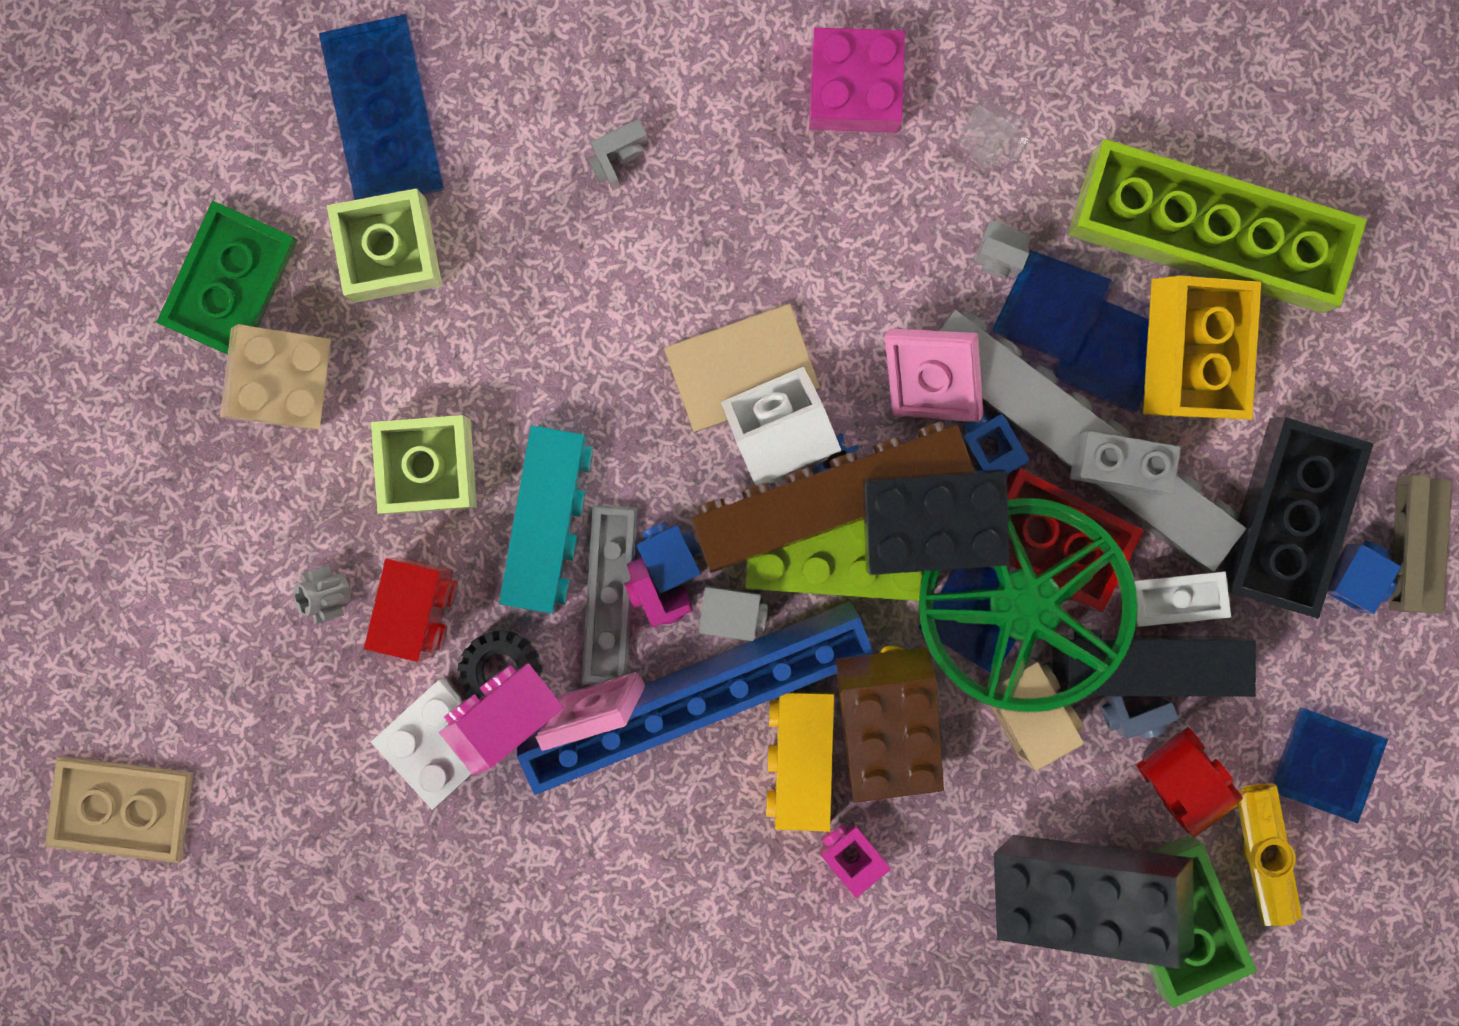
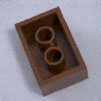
M927 647L835 659L846 766L853 803L944 791L937 682Z

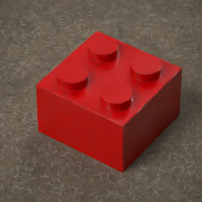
M385 558L363 649L415 662L433 657L435 650L441 651L447 634V625L441 624L444 608L446 606L452 607L458 588V581L451 580L453 570L406 558Z

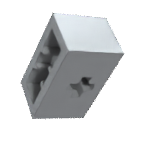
M1086 431L1077 434L1070 479L1154 494L1173 493L1181 447Z
M706 585L698 633L754 641L755 631L764 632L768 605L767 603H760L761 595L757 592Z

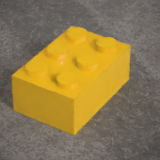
M1191 276L1151 279L1143 415L1253 419L1261 282Z

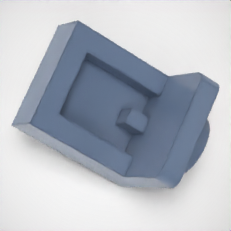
M1104 696L1107 704L1101 706V712L1109 730L1114 731L1117 729L1118 734L1127 739L1140 734L1143 739L1161 735L1168 731L1166 724L1179 720L1173 703L1164 699L1127 712L1121 696Z

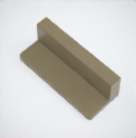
M1418 475L1397 477L1392 562L1398 564L1401 568L1395 577L1398 579V584L1394 593L1389 598V610L1419 613H1443L1452 491L1450 480L1430 479L1431 476Z

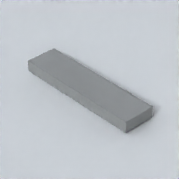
M593 505L581 684L595 685L628 674L632 603L624 583L631 580L627 564L635 561L638 508Z

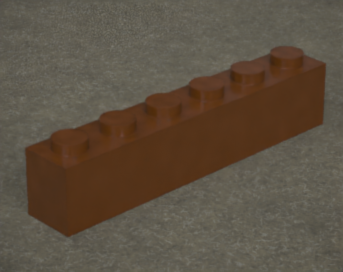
M938 422L917 430L918 439L901 444L900 438L895 437L874 445L875 453L858 459L855 452L829 461L831 469L814 474L811 467L787 475L785 478L788 484L770 490L768 483H763L742 491L744 499L726 505L724 498L698 506L699 515L693 516L691 519L709 572L713 573L864 520L862 479L974 471L958 425L945 429L943 422Z

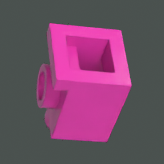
M840 822L821 838L825 844L820 849L821 857L855 898H858L891 870L886 859L855 822H852L848 827ZM847 846H856L859 849L858 858L854 861L845 860L842 855L843 850Z

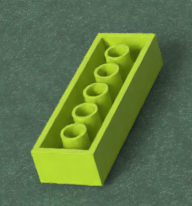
M1103 139L1092 152L1067 236L1204 278L1261 282V295L1323 314L1342 305L1367 219Z

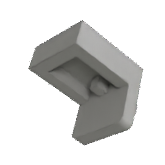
M992 220L986 226L972 262L983 266L982 270L992 276L1001 279H1007L1008 276L1015 278L1023 270L1029 253L1025 251L1029 244L1030 236Z

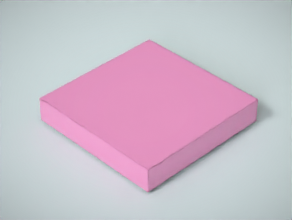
M890 328L885 334L893 416L980 422L984 414L978 333Z
M640 672L630 673L559 695L558 701L564 708L546 722L536 735L541 750L544 751L626 726L645 688Z

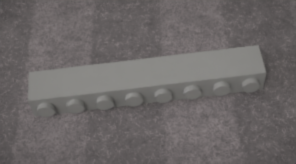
M955 309L938 330L978 333L983 406L996 416L1003 414L1010 427L1070 472L1077 434L1092 431L1127 438L1130 436V432L1118 422L1112 419L1104 422L1092 413L1094 405L1085 397L1074 391L1069 395L1055 385L1059 380L1052 372L1038 364L1033 368L1020 358L1023 354L1022 351L1012 342L1002 337L997 341L984 331L987 327L986 324L973 313L965 310L961 314ZM1184 473L1176 476L1174 492L1168 494H1154L1085 482L1202 571L1214 572L1246 530L1243 525L1236 521L1239 515L1234 509L1220 500L1212 503L1200 494V491L1203 489L1202 486Z

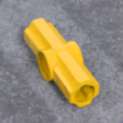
M1256 783L1242 786V788L1238 789L1243 797V800L1238 803V811L1244 837L1243 856L1250 867L1260 923L1264 926L1279 927L1295 924L1296 921L1303 919L1293 871L1296 855L1293 848L1288 844L1277 785L1273 783ZM1275 845L1276 855L1271 862L1262 864V851L1267 846Z

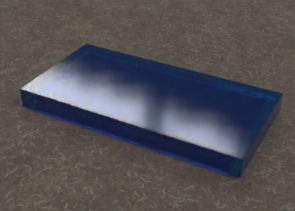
M399 15L319 33L354 200L411 189H418L422 195L445 190L407 15Z

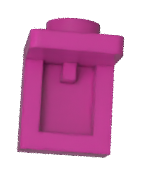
M643 558L627 564L631 580L624 583L626 591L634 608L643 606L652 628L661 624L675 623L682 619L685 614L693 611V606L684 585L659 594Z

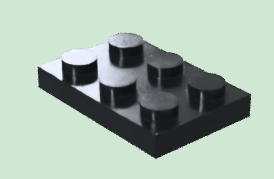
M1000 469L862 479L866 572L869 575L1009 565L1006 471Z

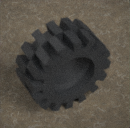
M496 630L477 637L470 642L471 644L468 648L464 649L461 655L463 656L462 661L458 663L457 671H460L461 677L458 679L459 686H463L466 691L464 693L465 697L468 699L475 694L480 699L484 696V693L480 690V687L487 682L483 669L487 659L494 654H505L511 657L517 665V670L529 663L540 677L542 664H540L537 649L532 647L531 642L527 638H523L518 635L519 633L513 631Z

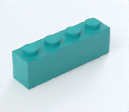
M530 426L501 588L500 605L551 614L557 612L558 604L566 605L570 579L563 578L566 560L574 561L578 542V535L571 534L574 516H582L586 497V490L578 488L581 472H590L594 446L586 445L588 437L584 434Z

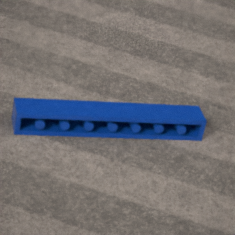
M851 601L757 638L754 641L646 683L632 715L624 727L544 751L541 750L536 739L538 729L517 747V758L535 796L836 674L835 659L874 653L861 619Z

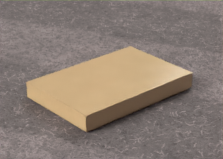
M791 304L664 348L694 433L728 421L721 404L722 401L803 366L815 390L820 389Z
M65 756L56 757L45 847L180 863L183 857L193 772Z

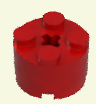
M1187 727L1182 732L1176 733L1135 764L1146 783L1151 781L1154 784L1153 789L1173 818L1188 834L1190 833L1192 838H1195L1237 807L1238 803L1243 800V797L1232 784L1234 779L1218 759L1210 760L1203 751L1205 749L1203 743Z

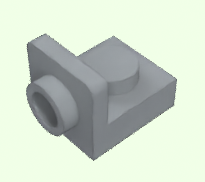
M639 119L590 142L595 156L588 158V161L599 184L607 180L612 191L620 188L619 180L612 168L611 162L618 159L620 164H625L635 160L644 153L642 147L648 145L649 142Z

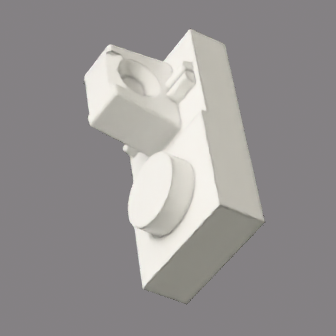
M1226 571L1134 581L1138 603V627L1231 618Z

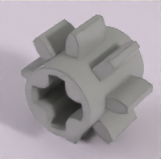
M329 565L301 573L303 582L296 584L293 591L294 602L299 613L304 617L313 615L314 624L342 617L344 613L341 607L347 606L351 599L350 587L346 578L340 573L332 575Z

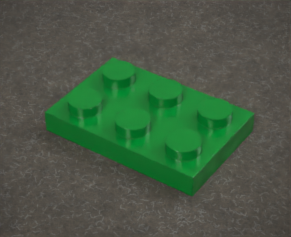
M212 200L156 323L228 355L232 327L238 324L259 327L298 240L291 235Z

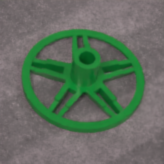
M1032 498L1007 500L1008 536L1021 569L1008 573L1006 566H994L999 580V587L996 589L934 593L940 570L924 571L919 592L921 627L926 644L940 669L959 689L969 696L994 708L1011 712L1039 713L1053 711L1086 698L1100 688L1119 667L1129 649L1136 626L1138 603L1135 582L1129 564L1117 543L1099 524L1085 514L1066 505L1048 500ZM1032 514L1055 518L1077 528L1093 541L1043 573L1036 574L1009 516ZM1098 547L1103 551L1104 555L1061 589L1053 580L1055 576ZM1109 562L1118 579L1122 598L1121 624L1113 648L1062 609V603L1093 578V575ZM990 599V611L933 609V601ZM935 620H954L957 623L996 624L1000 627L987 689L967 677L951 660L940 641ZM1062 621L1088 642H1091L1103 651L1108 657L1104 662L1100 661L1076 644L1054 632ZM1010 638L1023 642L1006 692L1002 695L996 693L995 689L1008 639ZM1042 638L1075 660L1078 658L1096 669L1085 681L1065 692L1041 698L1013 697L1037 639Z

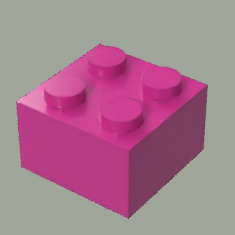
M814 27L811 48L809 130L898 132L902 123L905 30Z
M529 663L518 670L509 665L480 687V690L484 693L483 697L478 699L473 694L444 716L448 725L438 733L473 776L494 767L564 708Z

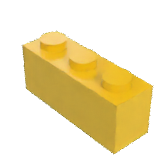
M794 690L779 696L778 700H769V727H777V745H768L767 772H776L775 790L766 791V817H774L775 830L830 832L834 693L832 691Z

